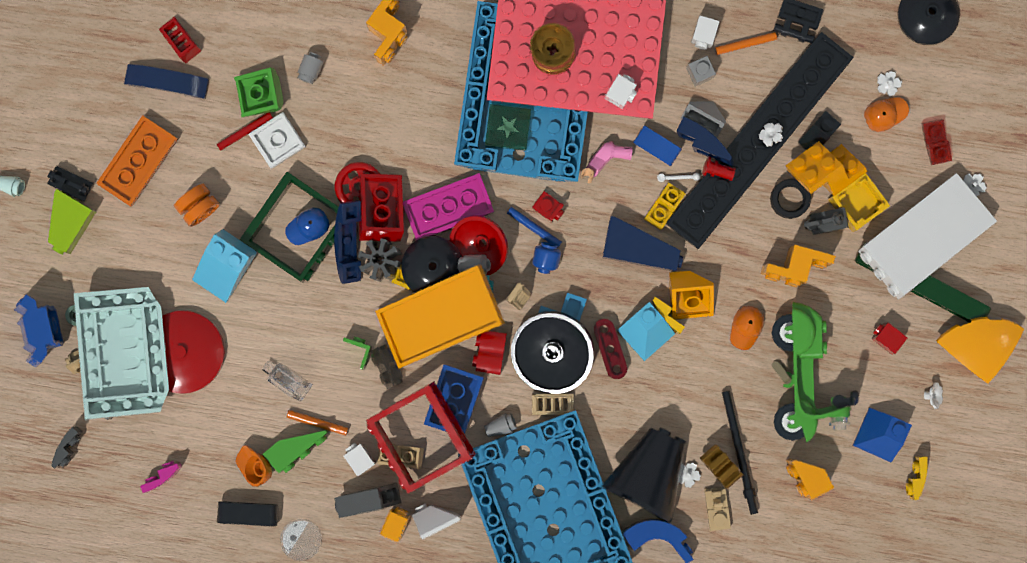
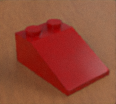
M360 174L359 201H361V221H359V241H380L382 238L390 242H400L404 233L402 175Z

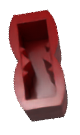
M486 331L477 335L475 346H479L478 355L474 354L472 367H476V372L501 375L507 333Z

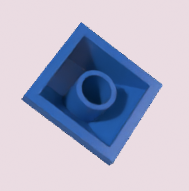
M868 408L852 446L891 463L904 445L912 425L891 415Z

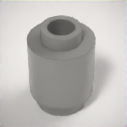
M309 52V55L304 54L297 72L299 73L298 79L310 84L317 80L323 65L320 55Z
M465 255L459 258L458 270L461 273L481 264L486 275L490 270L491 263L486 255Z

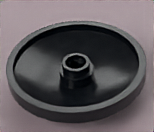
M558 311L541 312L528 318L516 331L511 344V359L518 376L531 388L547 394L565 393L579 386L588 376L594 362V345L588 330L576 318Z

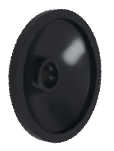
M901 0L897 17L901 30L910 40L921 45H935L945 41L955 32L960 19V10L956 0ZM930 8L934 9V15H931L928 10Z
M426 236L413 242L404 253L401 265L404 281L413 292L417 293L459 274L458 261L462 255L451 241L443 237ZM434 262L437 268L430 270L428 267L430 263Z

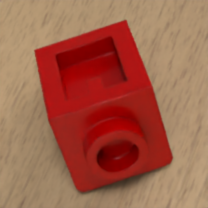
M545 191L532 206L533 210L551 223L554 219L558 221L565 212L562 210L564 204L558 202Z

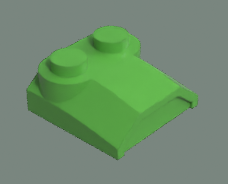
M270 67L234 77L242 118L270 111L277 112L282 109L284 103L279 76L274 68Z

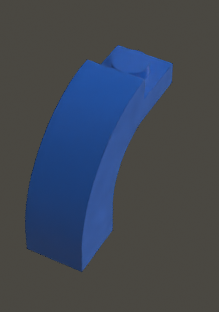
M646 519L638 521L622 531V535L634 551L650 540L661 539L669 542L685 563H690L693 560L691 548L687 543L683 545L681 543L687 536L678 527L669 522L659 519Z

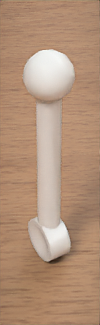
M699 173L674 176L659 174L657 180L659 182L677 179H694L698 181L701 176Z

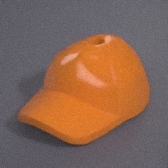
M900 97L878 100L866 108L864 117L872 131L882 132L891 129L903 121L909 114V106Z
M744 306L735 314L730 335V342L734 347L740 350H749L756 342L763 330L765 321L763 313L759 309L752 306Z
M247 445L242 446L236 457V464L246 481L255 487L266 483L272 476L271 464L262 454L256 453Z

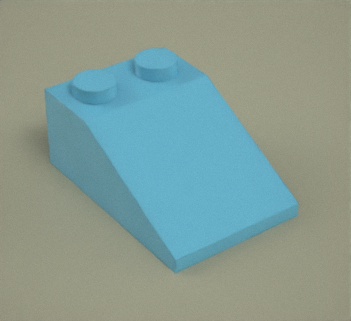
M222 229L212 237L192 280L227 303L257 252Z

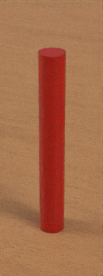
M268 112L217 143L220 151L273 119L272 115Z

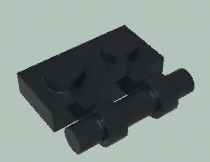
M783 0L777 18L783 19L785 22L784 25L775 23L773 31L780 33V36H790L798 39L799 42L812 44L815 36L807 34L809 28L813 30L818 29L824 9L796 0ZM791 22L801 25V31L790 28Z

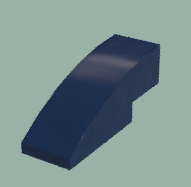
M683 116L677 129L678 136L693 142L694 152L706 157L711 156V159L733 166V159L724 145L706 128Z

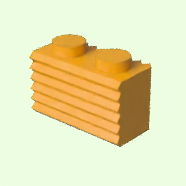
M400 507L392 508L387 515L380 535L396 542L400 541L409 523L410 516L407 515L408 511Z

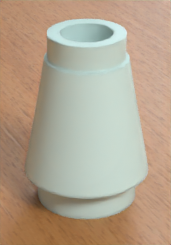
M0 176L1 191L13 197L23 194L25 189L24 180H21L20 177Z

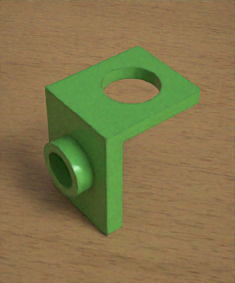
M355 336L353 340L344 337V342L366 349L360 366L361 370H365L372 346L366 345V340Z

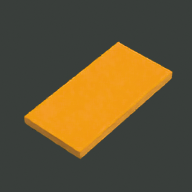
M481 264L375 311L398 369L505 324Z

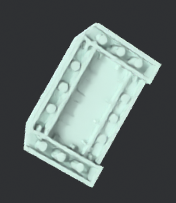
M142 287L74 293L85 420L160 412L169 391L162 311L150 288Z

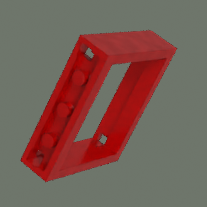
M434 381L366 420L369 432L378 441L379 450L385 453L388 458L389 467L392 471L396 472L399 477L400 486L407 493L456 468L476 455ZM426 395L461 457L414 482L379 420L419 397Z

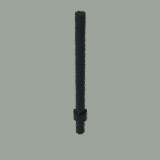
M730 391L722 392L739 469L743 474L744 499H747L750 515L757 514L758 509L755 500L757 495L755 488L752 487Z

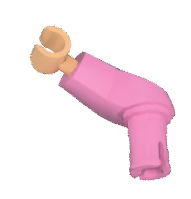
M613 141L604 143L592 157L587 167L582 170L580 178L589 176L587 183H591L593 177L595 178L610 159L621 158L631 160L633 147L614 145Z

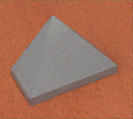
M714 101L689 102L680 118L682 119L684 116L695 121L711 132L716 138L726 123Z

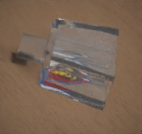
M269 360L262 368V371L269 375L267 381L289 397L298 401L303 400L313 385L281 363L275 365Z

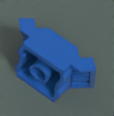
M25 295L18 301L14 310L22 315L17 324L21 327L24 340L22 348L30 352L26 362L36 368L44 360L48 349L63 346L64 341L56 308L49 305L37 307L36 300Z

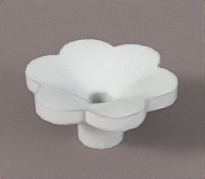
M935 382L930 391L924 392V399L930 400V404L933 405L934 409H939L943 401V390L939 383Z

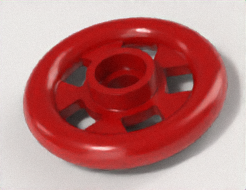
M353 162L343 167L338 173L334 185L335 194L340 203L353 201V196H360V191L355 188V185L360 182V174H365L366 172L369 174H380V172L374 166L365 162ZM356 170L358 176L350 180L348 174ZM349 184L350 193L344 194L343 185Z

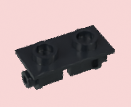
M58 166L55 167L54 171L50 170L47 176L50 178L47 183L48 185L84 202L93 185L92 182Z

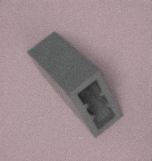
M397 483L334 498L335 509L339 518L381 510L402 503Z

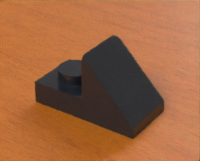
M825 111L797 143L805 150L818 141L824 145L841 124Z

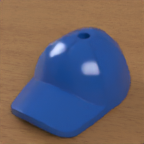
M320 208L306 209L287 225L285 229L286 237L294 245H302L316 240L328 231L329 219Z

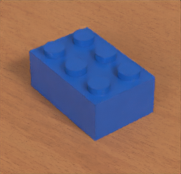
M443 365L437 387L465 434L484 378ZM430 404L424 425L446 432Z

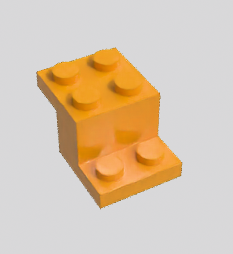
M382 0L366 22L369 31L383 40L374 53L377 62L383 66L386 62L390 63L396 55L394 52L398 46L402 47L408 38L406 36V26L393 17L400 8L398 5L400 3L399 0Z
M819 141L785 165L787 171L810 194L824 186L835 196L867 173L866 167L842 144L830 152Z
M793 245L788 249L784 268L766 264L762 266L761 274L765 275L766 280L774 282L784 280L785 285L797 287L807 283L811 266L820 269L827 268V266L834 264L836 256Z

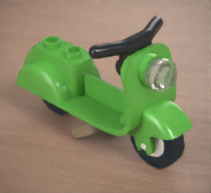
M793 302L792 314L781 316L772 327V338L775 344L782 350L793 351L794 375L786 372L777 361L772 363V367L785 383L783 387L790 388L794 385L795 403L785 404L776 412L774 427L777 433L786 440H799L805 436L806 442H808L816 433L818 419L831 417L829 426H833V430H846V426L850 425L848 417H850V410H852L851 406L858 404L859 393L854 390L848 398L836 395L831 398L832 406L822 409L815 407L813 359H821L823 354H827V341H823L822 334L827 333L826 320L822 321V316L811 307L797 302Z

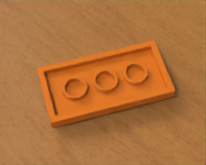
M142 115L96 184L132 207L178 138Z

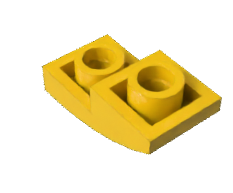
M668 182L644 220L662 230L686 193Z
M917 456L915 461L912 462L913 474H916V478H908V483H906V494L912 500H918L924 489L928 466L927 457Z

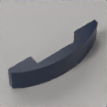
M128 64L124 85L151 88L205 99L209 79L167 69Z
M359 200L340 203L337 211L334 247L337 270L342 284L361 281V270L359 268L361 261L357 260L356 222L361 221V201Z

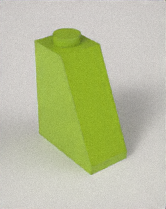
M58 189L54 192L48 243L52 244V249L61 255L64 252L71 254L96 214V211Z

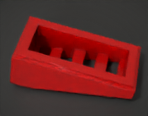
M175 16L159 28L162 35L184 63H188L201 52L200 48ZM176 26L178 27L175 31L168 35L169 31H171ZM182 33L181 36H179L176 40L173 41L175 37ZM187 39V42L178 48V46Z

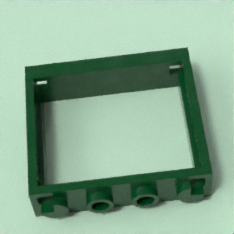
M286 172L239 240L304 283L305 280L309 281L314 275L315 271L313 268L316 264H321L325 259L327 248L334 246L335 225L301 274L256 244L253 240L292 183L335 213H337L339 207L289 172Z

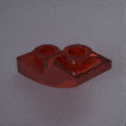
M939 119L921 123L931 165L952 161L944 120Z

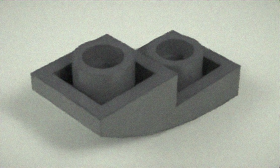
M77 426L72 427L58 445L51 465L54 469L64 468L72 460L70 456L74 452L69 446L73 447L81 439L79 436L83 433Z

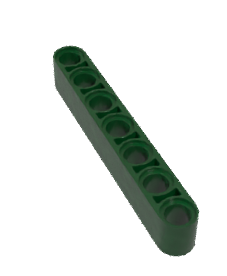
M858 252L854 261L874 272L872 267L861 259ZM930 275L910 290V292L969 323L971 319L987 317L991 311L989 306Z

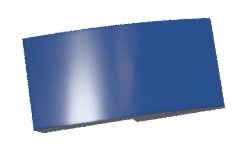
M645 125L634 141V144L669 166H672L682 150Z

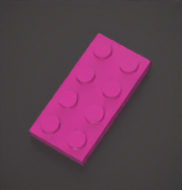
M480 173L403 201V206L416 240L454 228L460 220L468 216H486L494 213Z

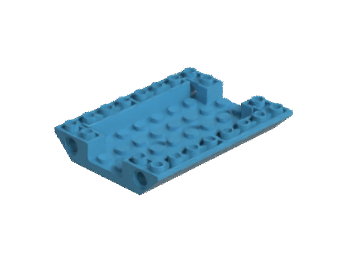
M477 1L454 165L478 171L542 180L578 182L588 112L487 100L498 4ZM522 109H527L530 111L531 116L527 120H522L518 115ZM502 116L508 122L516 118L513 127L518 132L510 131L508 138H506L504 130H496L504 125ZM518 149L525 153L524 159L520 161L513 158L514 151Z
M576 410L473 448L476 455L461 464L498 563H633L607 492L602 488L603 482ZM526 445L530 448V454L527 457H521L518 454L520 446ZM538 484L542 485L545 489L544 494L539 497L535 496L532 492L533 487ZM550 524L558 525L559 533L552 536L548 534L547 528Z

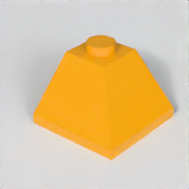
M691 271L669 272L671 313L674 320L714 316L713 282Z

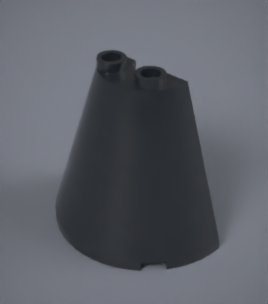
M661 427L659 430L650 428L607 478L602 488L671 523L686 441L677 436L675 438L670 437L671 432Z

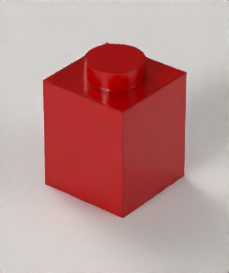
M888 322L883 325L880 323L874 329V337L872 338L874 342L891 355L896 354L908 339V337Z

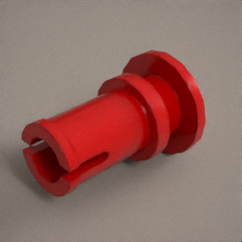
M708 156L703 165L702 176H706L709 173L712 177L715 175L732 181L736 168L719 164L716 160L713 162L711 161V156Z

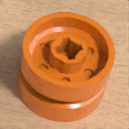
M204 183L189 190L174 204V208L178 213L184 215L183 219L189 227L204 221L220 206V203L214 196H209L210 191Z

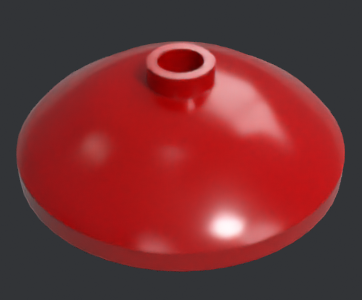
M472 215L460 220L452 229L449 241L458 248L462 257L465 255H486L487 259L490 260L491 267L486 275L497 272L504 265L508 255V242L503 230L493 220L480 215Z

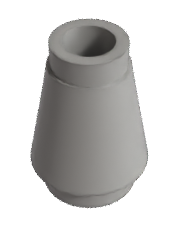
M505 413L484 426L488 437L513 433V430L517 429L515 419L511 413Z

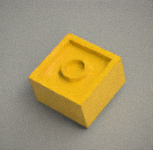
M866 173L841 192L828 199L835 209L845 207L848 227L852 232L857 231L890 207Z

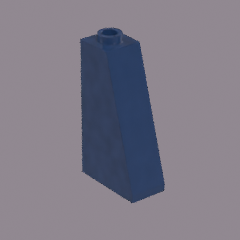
M610 216L602 258L676 272L677 268H681L683 256H680L681 250L617 217Z

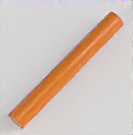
M776 32L718 46L715 47L716 54L720 55L777 40Z
M288 410L286 418L345 436L348 432L347 427Z

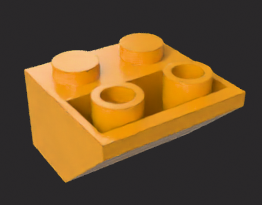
M794 459L786 460L788 463L786 469L791 478H796L798 484L795 486L801 496L813 500L834 489L825 469Z

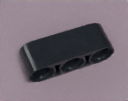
M218 501L217 523L277 526V504Z

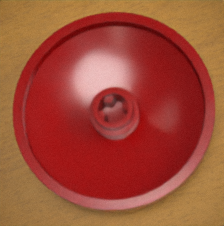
M174 311L163 315L162 322L169 392L185 394L205 388L217 377L224 362L225 347L219 330L208 318L195 312Z

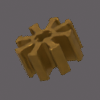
M716 444L700 457L705 466L727 489L743 476L738 467Z

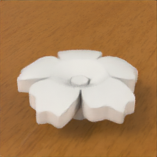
M890 71L885 76L880 74L877 77V83L880 84L877 87L879 93L885 94L887 92L889 96H894L897 92L896 88L902 86V81L899 78H895V72Z
M767 123L764 125V129L761 130L759 139L763 140L767 147H771L773 141L775 143L782 141L783 136L780 133H782L783 127L780 124Z
M967 174L964 176L963 181L976 197L980 195L979 192H985L987 187L984 182H981L984 177L981 174H974L973 177L971 174Z
M687 463L686 466L682 464L679 478L680 484H683L685 481V487L691 488L695 484L694 480H700L701 475L699 471H695L697 465L694 463Z

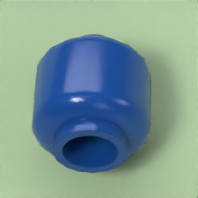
M541 242V245L535 247L532 264L538 268V272L550 274V271L558 269L561 251L557 248L556 244Z

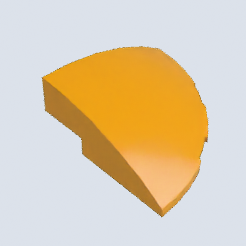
M988 317L971 319L970 323L962 326H953L936 341L966 368L989 384L1012 354L1024 328L1004 318H1001V320H991Z

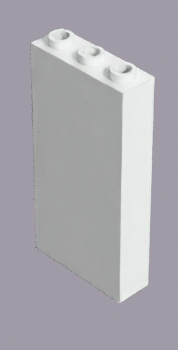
M956 173L864 245L858 252L861 259L872 267L875 276L886 284L888 292L899 300L996 223L997 220Z

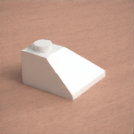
M426 503L415 508L416 513L412 515L422 539L461 520L459 513L435 505L427 507Z

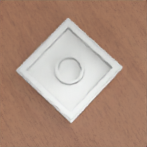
M284 112L248 134L270 169L278 166L306 147Z

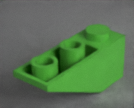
M324 430L279 440L264 452L263 456L278 474L282 471L287 473L295 466L294 461L299 457L303 460L311 453L309 449L313 445H321L327 439L325 435L329 432Z

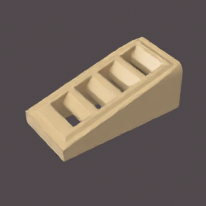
M518 283L508 296L507 302L521 310L531 297V293L522 284Z
M532 394V415H563L574 411V394ZM538 398H543V411H539ZM547 398H551V411H547ZM555 398H559V410L555 411ZM563 398H567L568 410H563Z

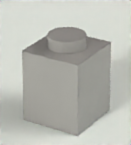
M708 56L688 64L686 68L695 87L713 79L716 75Z

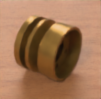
M554 23L543 25L534 32L530 41V50L535 66L541 72L548 75H558L567 71L575 60V42L572 33L566 27ZM555 48L557 52L554 55H550V51Z

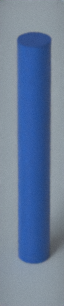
M513 207L508 210V215L547 242L556 244L558 247L561 245L562 241Z

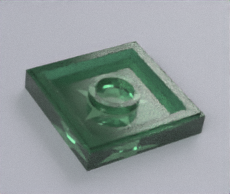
M490 104L485 146L526 151L531 109Z

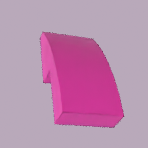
M174 461L163 464V469L158 470L160 479L157 476L145 479L146 484L140 485L142 493L154 490L169 481L182 468L181 463L175 464Z

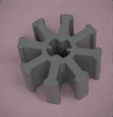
M382 238L380 239L379 249L376 242L372 240L366 242L372 254L369 255L363 251L359 252V258L364 261L366 259L370 260L367 264L359 266L360 270L367 275L373 270L370 279L377 282L382 281V272L385 275L384 278L390 281L395 279L389 267L393 266L401 270L402 263L398 260H391L398 255H402L400 249L393 246L389 250L392 243ZM380 256L384 258L382 264L377 263V261H380L378 260Z

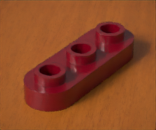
M600 319L594 325V334L607 374L613 379H621L627 373V364L614 324L608 319ZM603 325L607 326V333H602L600 327ZM608 345L614 347L613 353L607 352L606 348ZM619 365L621 368L620 372L615 373L613 366Z

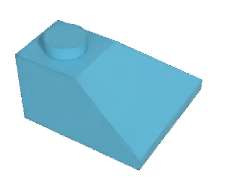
M650 302L617 330L643 361L647 360L675 335L665 319Z

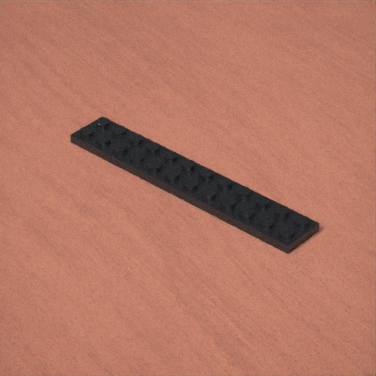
M821 32L728 146L727 151L733 159V166L718 161L719 164L736 168L733 180L730 181L715 175L712 177L707 173L667 221L666 225L698 250L854 57ZM767 123L780 124L783 127L782 133H780L783 136L782 141L778 143L773 141V145L767 147L763 140L759 139L761 130L764 129V125Z

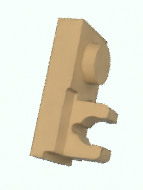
M725 487L704 489L709 530L731 529Z

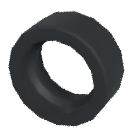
M786 179L777 184L772 190L770 197L771 207L782 218H797L809 208L811 194L796 179ZM795 187L801 192L803 201L797 210L788 211L779 204V194L784 188Z

